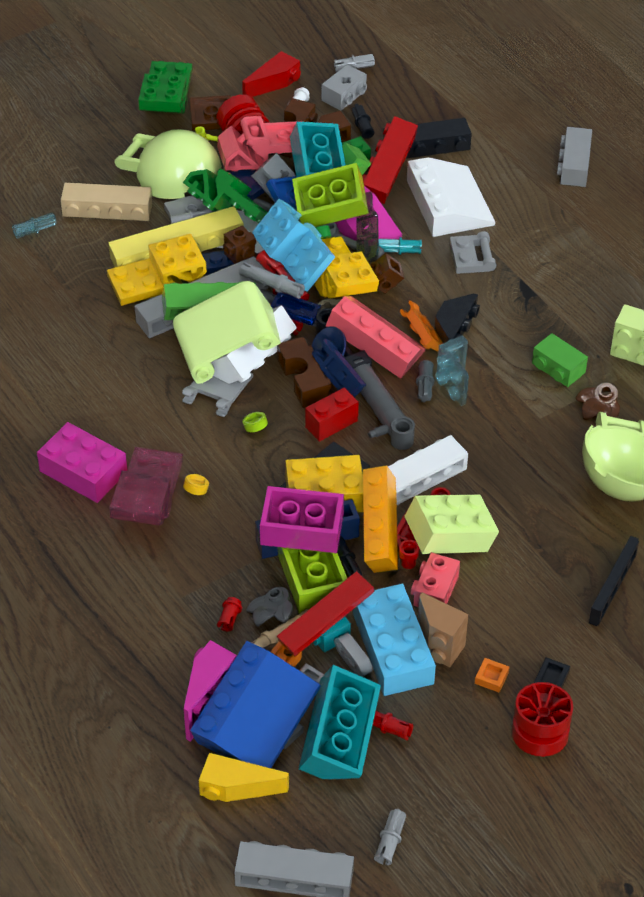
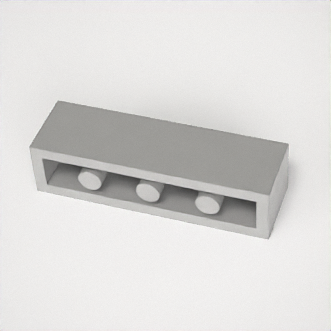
M240 841L235 867V886L314 897H350L354 856H348L341 852L332 854L319 852L316 849L302 850L294 849L287 845L272 846L264 845L257 841Z

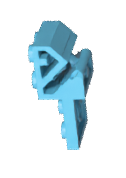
M278 199L252 233L269 257L281 262L297 283L303 284L305 286L304 291L308 292L334 260L335 256L322 241V235L311 223L302 224L298 220L302 215L288 203Z

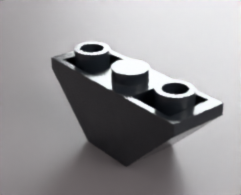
M473 293L444 301L435 316V331L444 343V350L448 355H452L455 348L460 347L464 332L468 333L472 318H476L479 313L480 305L477 304L478 294Z

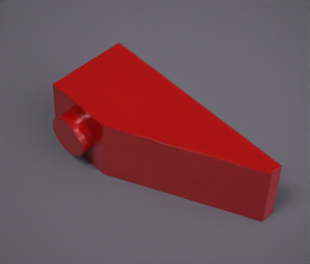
M280 51L242 81V94L255 97L288 87L294 81H297L301 75L300 60Z

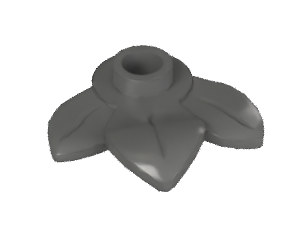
M275 587L269 590L266 595L251 601L246 611L253 613V620L258 627L273 616L280 622L286 623L293 612V605L289 601L290 594L288 590L284 587Z

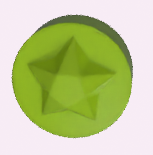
M263 412L250 413L243 419V425L247 432L260 431L268 424L266 415Z

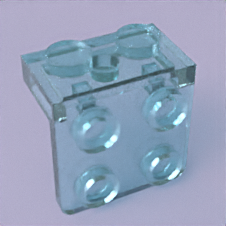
M463 335L439 345L437 372L435 374L437 382L445 387L451 399L456 400L460 406L466 404L469 381L468 372L465 370L468 341Z

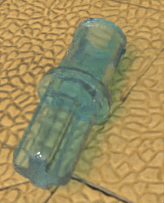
M53 213L35 219L30 217L28 221L12 225L13 233L17 239L32 233L38 234L39 230L54 226L57 221Z

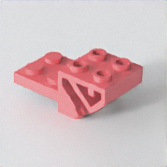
M261 116L244 117L241 120V127L244 132L242 135L230 126L218 136L217 143L225 171L257 170L268 160V154L292 152L290 135L296 122L263 123Z

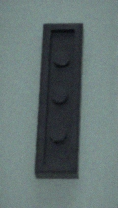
M630 536L591 607L589 624L598 626L602 621L637 555L638 538Z

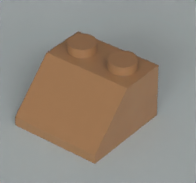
M422 592L419 596V625L434 662L451 667L466 644L468 614Z

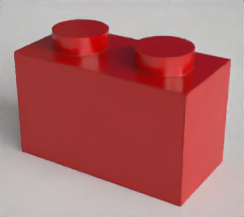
M344 387L305 408V427L320 442L358 421L359 402Z

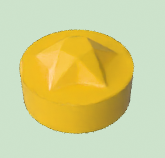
M190 474L185 477L183 487L191 494L204 495L207 493L209 481L201 475Z

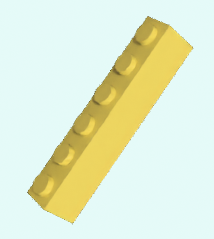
M235 206L108 242L110 257L114 267L148 259V245L190 233L200 252L222 246L224 244V234L242 225L244 226Z

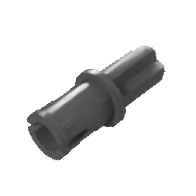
M423 360L419 363V376L416 378L418 399H421V402L431 400L432 386L435 383V379L432 377L434 364L429 360Z

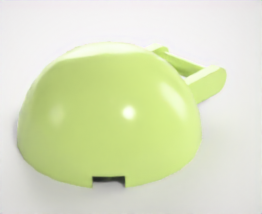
M179 129L163 132L156 137L138 133L134 136L133 143L123 155H119L115 159V165L118 168L137 172V178L141 187H151L152 196L163 199H180L185 197L184 193L187 192L189 187L183 181L190 172L208 169L217 175L218 170L222 167L217 151L207 139L193 131ZM140 147L144 148L139 159L132 158Z
M599 412L596 418V427L593 428V425H591L586 432L582 449L583 463L590 479L601 491L613 498L631 502L644 500V421L634 422L610 417L604 412Z

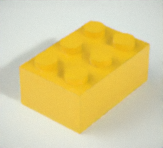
M360 455L285 460L286 488L344 494V501L352 499L357 512H364L363 474Z

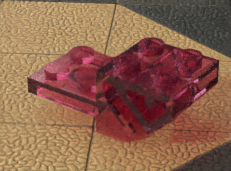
M135 447L128 470L121 472L109 508L110 518L162 525L164 519L169 517L172 507V495L183 463V454Z

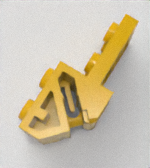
M191 233L148 245V259L107 270V277L121 306L161 295L164 284H183L181 279L190 283L204 276L207 272L206 261Z
M342 237L322 239L335 256L334 260L315 282V287L322 297L336 298L377 291L379 280L362 251L351 253Z

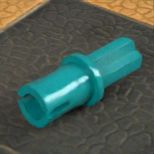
M399 237V239L380 238L377 241V246L383 248L384 252H398V255H401V253L421 254L422 240H404L402 237Z

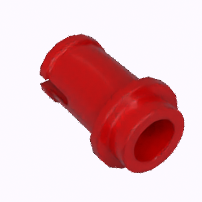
M228 597L227 600L223 601V611L217 622V627H221V630L226 632L233 630L236 617L242 611V603L239 599Z

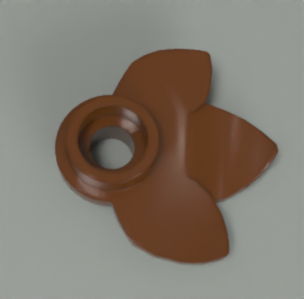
M602 383L596 388L587 387L582 389L576 396L577 401L584 403L582 407L584 420L596 417L599 412H604L607 416L615 418L620 413V405L617 402L618 390L613 384ZM610 392L608 395H603L602 393Z

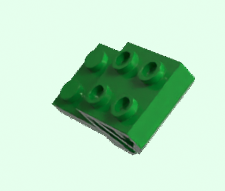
M152 61L149 74L144 75L138 100L139 110L177 114L185 113L187 94L193 71L192 63Z
M222 168L218 170L217 175L208 169L192 171L183 181L189 187L187 192L203 201L202 204L212 211L235 206L236 210L240 208L248 218L257 223H260L268 213L247 197L251 191L248 185Z

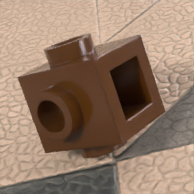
M243 225L224 234V254L234 264L253 256L255 257L256 238Z
M384 253L375 262L370 264L379 280L378 290L384 294L404 279L401 263L387 253Z

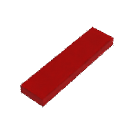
M356 571L278 634V641L294 657L297 656L375 592L374 587Z

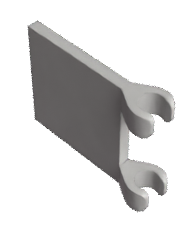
M253 373L242 383L236 381L228 384L215 376L200 384H197L194 380L190 386L183 389L182 394L185 395L183 402L192 404L197 393L204 394L218 400L216 403L218 408L216 414L225 417L231 404L253 378Z

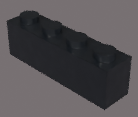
M466 118L416 124L418 125L416 137L406 159L470 150L472 133Z

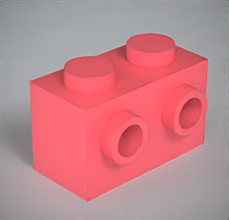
M431 552L427 562L423 561L421 564L419 581L414 580L411 588V595H414L413 606L419 608V596L422 592L447 604L459 577L460 561Z

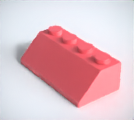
M352 296L343 297L332 309L326 327L340 329L344 333L347 342L360 351H365L370 358L400 379L426 350L424 346Z

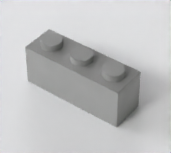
M567 127L566 135H562L560 148L564 149H560L559 161L563 163H558L557 175L561 176L560 184L586 187L592 129Z

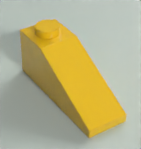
M209 753L199 778L200 795L213 801L221 800L228 802L287 793L289 789V773L212 753Z

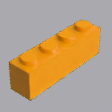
M388 466L363 469L364 562L373 573L398 570L396 478Z

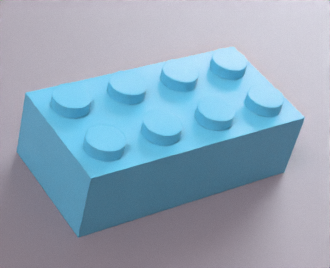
M399 584L374 590L373 594L353 609V616L378 683L381 685L383 696L433 685L436 665L404 585Z

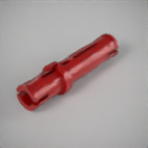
M265 250L257 255L256 261L267 271L277 275L283 274L288 279L296 282L284 270V265L270 258ZM304 291L301 298L292 297L299 305L307 302L310 294Z

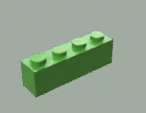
M241 282L164 284L162 292L164 320H174L178 314Z

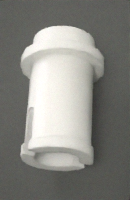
M301 87L295 90L293 98L307 102L310 98V93L306 88Z

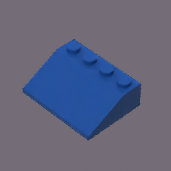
M246 641L190 732L198 744L224 757L272 768L321 685L270 651Z

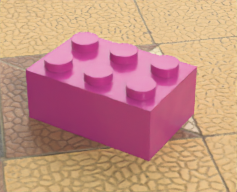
M69 422L37 451L40 472L96 503L128 472L125 452Z
M268 486L260 522V545L337 553L344 514V494Z

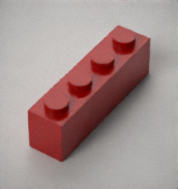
M394 116L391 123L386 124L383 132L385 137L383 140L380 139L375 149L377 152L376 157H371V165L368 168L370 170L368 174L364 173L362 176L364 186L374 193L382 204H385L418 129V125Z

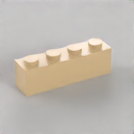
M65 183L61 197L62 215L65 217L149 221L152 208L151 187Z

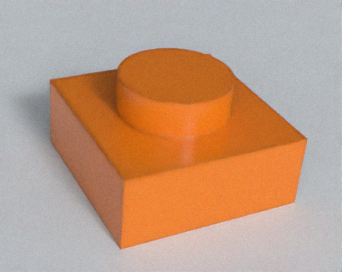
M484 658L475 677L474 684L499 693L509 674L510 667Z

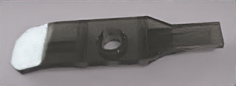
M371 191L365 193L369 214L356 217L357 252L362 251L368 263L378 257L379 251L378 214L373 209V195Z

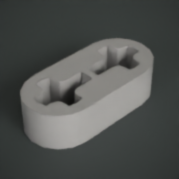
M349 633L335 638L334 642L338 653L354 674L363 677L372 672L373 669L368 656Z

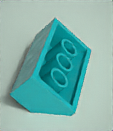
M332 665L319 682L321 687L316 694L299 770L321 779L360 778L381 685Z

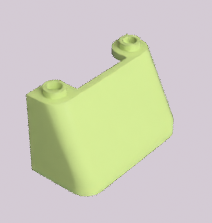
M250 281L241 282L178 314L173 320L174 331L192 378L197 384L204 383L213 377L215 370L211 363L212 361L250 342L259 350H268L281 344L273 309L259 288Z

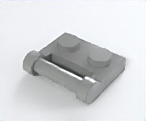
M482 231L477 235L450 237V247L456 274L488 272L496 268V262L492 258L489 246L490 236L488 232ZM475 246H481L483 261H478Z

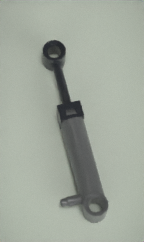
M322 309L317 313L316 334L327 328L326 324L332 309ZM346 344L344 358L365 382L366 386L360 393L382 424L368 431L369 438L379 437L388 433L390 435V443L394 448L398 450L409 449L414 444V421L404 415L372 369V361L367 353L361 351L353 354Z

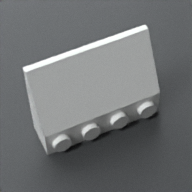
M429 157L408 161L407 182L432 237L495 225V220L468 166Z

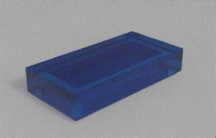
M281 292L277 293L271 304L272 309L282 305L292 320L313 326L316 320L317 313L321 310V305Z

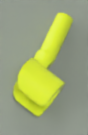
M204 127L195 128L196 133L208 141L218 142V136L206 134Z

